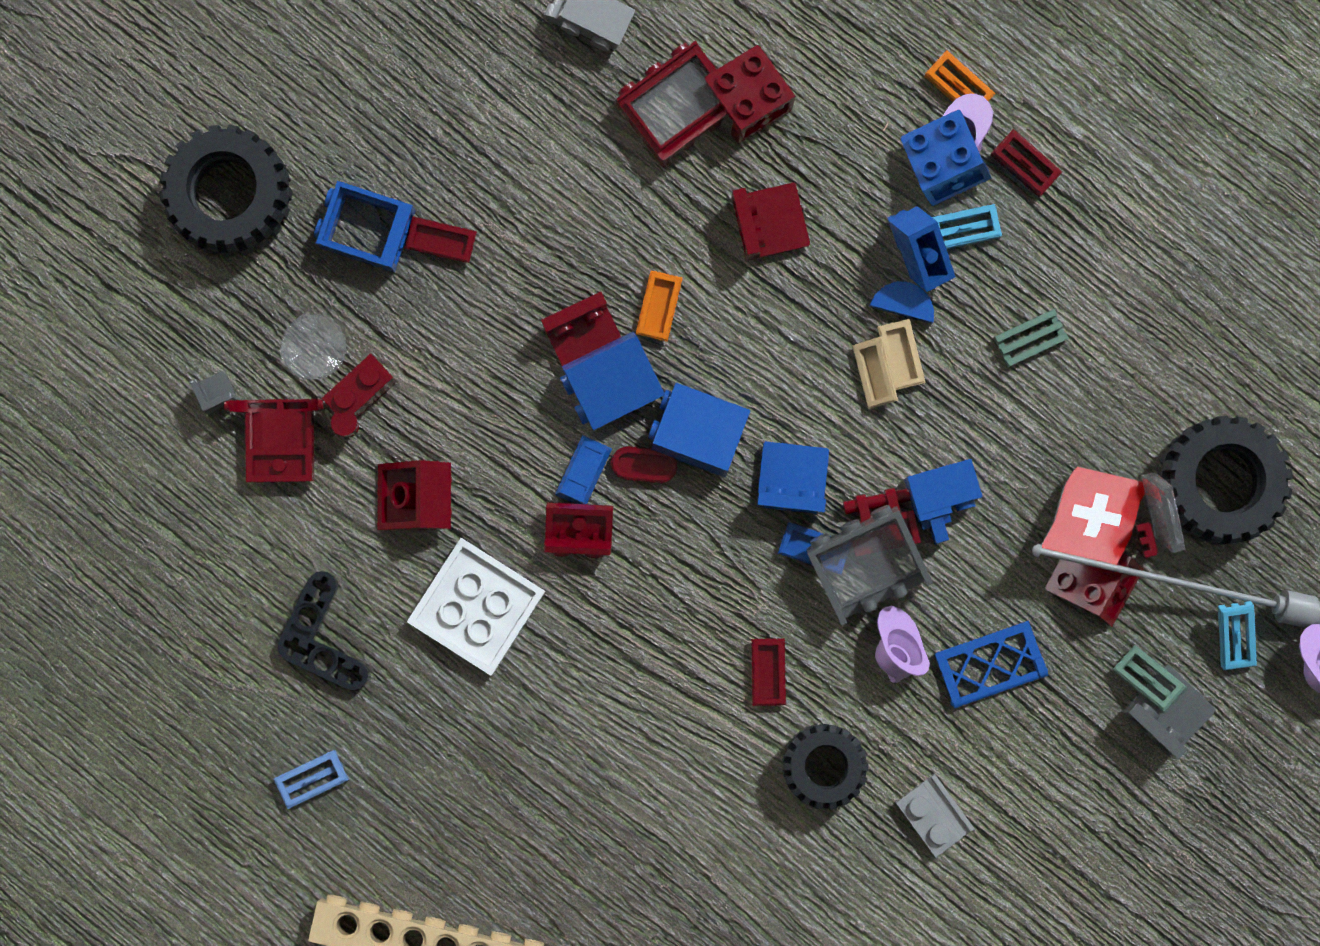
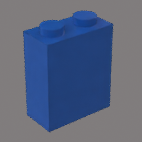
M634 332L561 366L565 373L564 376L560 377L568 395L575 393L579 405L574 408L582 424L584 425L589 422L593 430L665 395Z
M675 383L673 391L666 390L659 408L665 410L661 422L654 420L648 439L653 440L651 450L726 478L751 410Z

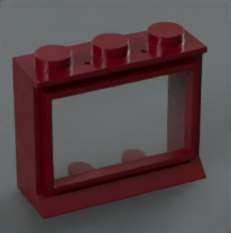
M696 40L689 46L687 43L678 46L670 54L672 56L671 59L663 65L660 62L652 65L645 71L644 75L646 77L637 84L633 81L626 84L619 90V97L616 98L618 109L663 168L669 164V159L682 149L686 151L695 144V139L708 130L713 131L718 128L722 120L728 116L705 83V77L717 69L698 46Z

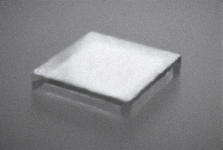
M1155 472L1141 475L1155 538L1172 553L1186 550L1172 485Z

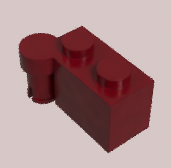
M371 353L322 397L323 401L335 412L331 418V428L339 436H354L355 432L359 430L357 417L361 416L397 383L395 378Z

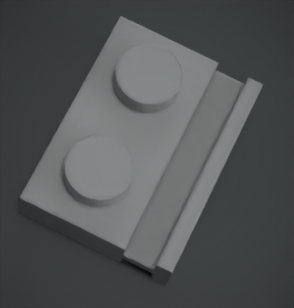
M935 774L929 776L928 779L921 782L895 802L934 857L939 856L962 839L963 836L975 829Z

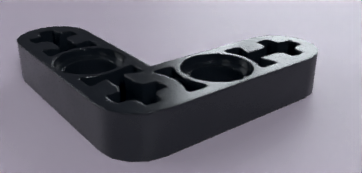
M324 571L316 572L308 579L278 643V652L286 661L346 689H361L368 683L370 678L367 665L315 640L339 588L337 579L331 573ZM324 577H327V584L331 587L329 593L323 592L318 600L325 602L324 607L321 608L316 603L306 601L308 594L315 598L318 592V588L314 586L315 581H322ZM305 607H312L317 612V621L312 626H304L299 620V614ZM297 637L300 639L298 645L304 649L309 650L310 644L316 646L309 654L308 664L302 662L306 655L294 652L292 656L288 654L289 648L285 646L287 641H294ZM321 651L329 652L333 657V665L326 671L318 669L315 665V657ZM340 658L346 660L342 666L347 669H354L355 666L360 667L359 674L363 676L361 681H354L353 684H350L348 682L349 676L342 672L338 673V678L332 676L339 667Z

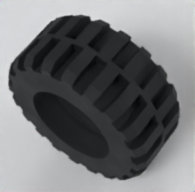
M219 125L209 126L208 132L202 133L198 129L190 133L193 139L187 143L182 139L175 146L178 152L175 156L168 155L164 162L168 166L167 171L161 172L159 182L163 185V190L159 191L160 201L165 206L164 213L167 219L173 224V228L189 243L212 255L220 253L224 257H234V253L241 252L243 255L252 253V248L257 245L261 248L269 243L267 238L272 233L277 235L282 229L280 222L283 218L287 219L290 212L288 201L292 200V190L289 187L291 180L282 160L266 140H262L256 133L250 130L242 131L239 126L228 125L227 129H222ZM227 162L240 163L247 167L255 178L257 187L253 202L244 213L233 219L220 221L208 217L200 209L196 198L197 188L202 177L211 168Z
M1217 416L1213 419H1206L1182 431V434L1174 438L1168 445V452L1162 455L1160 460L1162 470L1157 473V483H1161L1162 490L1158 492L1160 502H1165L1167 510L1164 512L1169 520L1174 518L1178 523L1176 527L1183 533L1193 535L1192 539L1199 542H1211V545L1235 544L1259 537L1262 532L1270 530L1275 525V519L1283 516L1287 509L1284 505L1285 500L1291 499L1293 490L1288 487V480L1293 479L1292 469H1287L1285 461L1289 460L1286 450H1279L1277 444L1280 441L1274 434L1268 436L1264 432L1266 427L1257 422L1254 424L1248 423V418L1239 416L1235 418ZM1230 450L1236 453L1246 462L1251 471L1253 480L1251 496L1248 502L1238 510L1232 512L1216 511L1209 507L1198 493L1195 481L1196 469L1201 459L1212 451Z

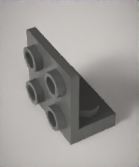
M1165 665L1163 668L1187 686V691L1178 697V701L1169 707V711L1166 714L1140 693L1127 705L1122 713L1169 758L1179 760L1187 751L1184 745L1215 713L1216 709L1170 665ZM1156 674L1154 679L1170 692L1175 689L1160 675ZM1150 684L1145 686L1162 701L1166 699Z

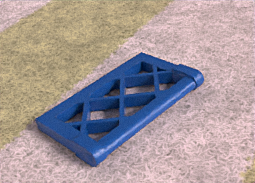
M1029 621L934 654L951 700L950 704L954 709L1049 676ZM1022 633L1025 645L1022 651L1005 644V639ZM991 643L998 644L991 662L973 654L974 649ZM1002 646L1020 655L1012 672L994 664ZM963 653L967 657L960 672L957 673L950 669L947 659ZM1023 657L1032 660L1036 671L1022 676L1016 675ZM970 658L988 665L981 683L963 675ZM992 668L1010 676L1008 681L991 687L984 686ZM960 679L978 686L977 692L960 697L957 688Z

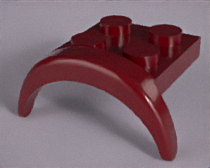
M265 399L229 400L224 402L225 411L245 413L247 483L314 482V412L323 411V400Z

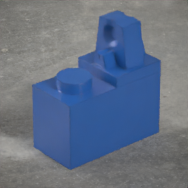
M918 206L909 211L901 210L896 215H891L887 218L897 247L902 253L910 279L928 292L956 277L938 222Z
M972 459L908 476L904 479L906 488L909 489L910 502L914 510L917 524L920 523L922 530L930 529L935 545L949 541L945 524L952 522L950 514L953 513L951 507L955 506L957 512L975 507V500L983 497Z

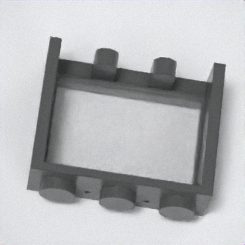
M889 505L880 507L871 513L872 518L861 523L859 519L850 521L840 527L842 532L831 537L828 533L820 535L810 541L812 546L806 548L807 554L841 626L847 623V617L862 610L865 613L873 611L877 608V603L892 596H895L896 599L908 594V589L923 582L927 586L933 584L897 506L894 508H890Z

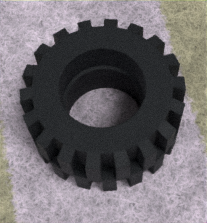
M830 724L811 725L803 731H799L794 735L795 737L792 741H789L782 759V772L789 790L801 802L817 809L831 810L841 805H847L852 798L860 794V789L867 780V754L865 749L862 748L861 742L849 731ZM818 747H832L844 759L845 769L843 776L837 783L831 786L816 785L806 774V759L810 752Z

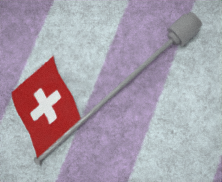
M1076 467L1063 487L1052 526L1042 544L1035 545L1032 550L1035 557L1040 555L1270 606L1272 613L1275 614L1276 621L1302 628H1307L1312 624H1320V601L1316 596L1283 590L1280 595H1276L1273 600L1117 565L1131 538L1140 502L1147 489L1151 486L1150 483Z

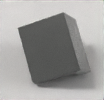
M226 371L219 372L202 381L197 379L190 381L202 411L208 415L223 410L224 402L239 400Z

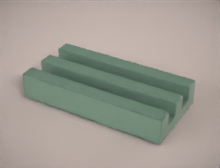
M1055 309L994 337L1007 367L1013 366L1069 339L1067 333L1062 328L1061 321L1056 316ZM1050 319L1052 325L1005 346L1004 340ZM1053 331L1056 332L1057 337L1011 358L1009 352Z
M1136 645L1113 668L1115 674L1164 714L1169 711V707L1178 701V697L1187 691V686ZM1135 656L1175 689L1170 692L1132 661ZM1128 666L1137 675L1144 679L1148 684L1155 688L1159 693L1166 697V699L1164 701L1159 699L1155 694H1153L1138 680H1136L1127 671H1125L1124 668Z

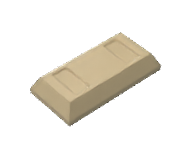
M910 319L878 326L879 336L883 338L895 389L899 390L926 383Z
M878 337L852 345L868 409L898 401L883 338Z

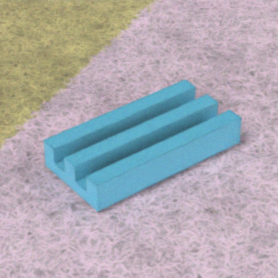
M995 204L932 217L939 225L990 213L991 219L941 229L942 237L993 226V231L944 241L946 249L1002 237Z
M1247 601L1244 602V605L1240 606L1238 603H1233L1231 607L1219 605L1221 667L1223 670L1257 666L1253 603ZM1241 614H1245L1247 659L1243 660L1241 651ZM1228 616H1232L1234 661H1230Z

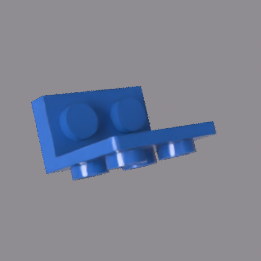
M961 110L953 111L901 136L902 144L919 185L931 206L992 179Z
M764 442L756 507L822 515L825 512L826 505L824 496L829 449Z

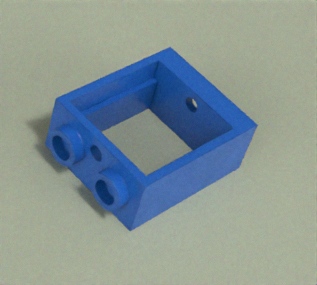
M337 180L335 189L330 188L326 195L324 206L328 207L325 218L324 220L319 219L315 227L314 238H317L316 244L321 249L395 273L410 230L412 217L416 212L415 208L411 204ZM346 197L396 213L381 257L332 241Z

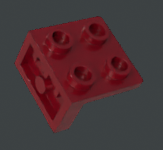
M759 45L754 46L705 77V83L733 121L731 135L737 144L792 111L796 96Z
M795 183L749 193L746 192V188L732 190L731 199L746 261L806 248L810 245Z
M598 292L541 320L562 366L621 337L602 292Z
M1124 553L1117 564L1123 567L1144 570L1132 557ZM1060 559L1045 589L1091 612L1101 622L1113 627L1140 577Z

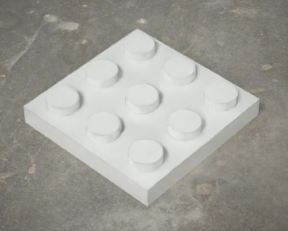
M460 538L407 623L492 676L546 591L463 538Z

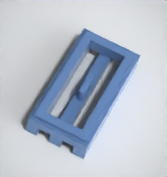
M335 749L274 778V781L287 809L348 781L349 777L345 773L343 764L340 762ZM331 759L332 766L285 787L284 781ZM337 772L338 778L291 800L290 793L331 773Z

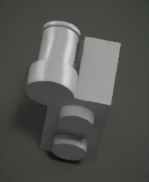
M554 0L553 4H548L543 16L553 24L561 26V29L566 33L577 37L579 34L590 38V43L596 48L608 51L609 48L615 50L620 45L635 9L617 0Z

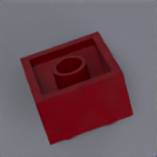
M416 460L378 464L377 530L451 529V462Z

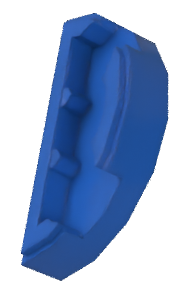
M897 281L885 285L874 295L869 305L871 308L930 324L934 322V307L930 297L921 287L911 282Z

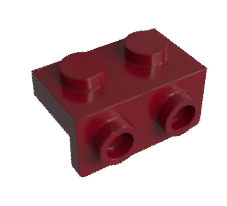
M547 502L544 552L560 557L569 556L570 554H585L589 558H601L604 555H611L613 506Z

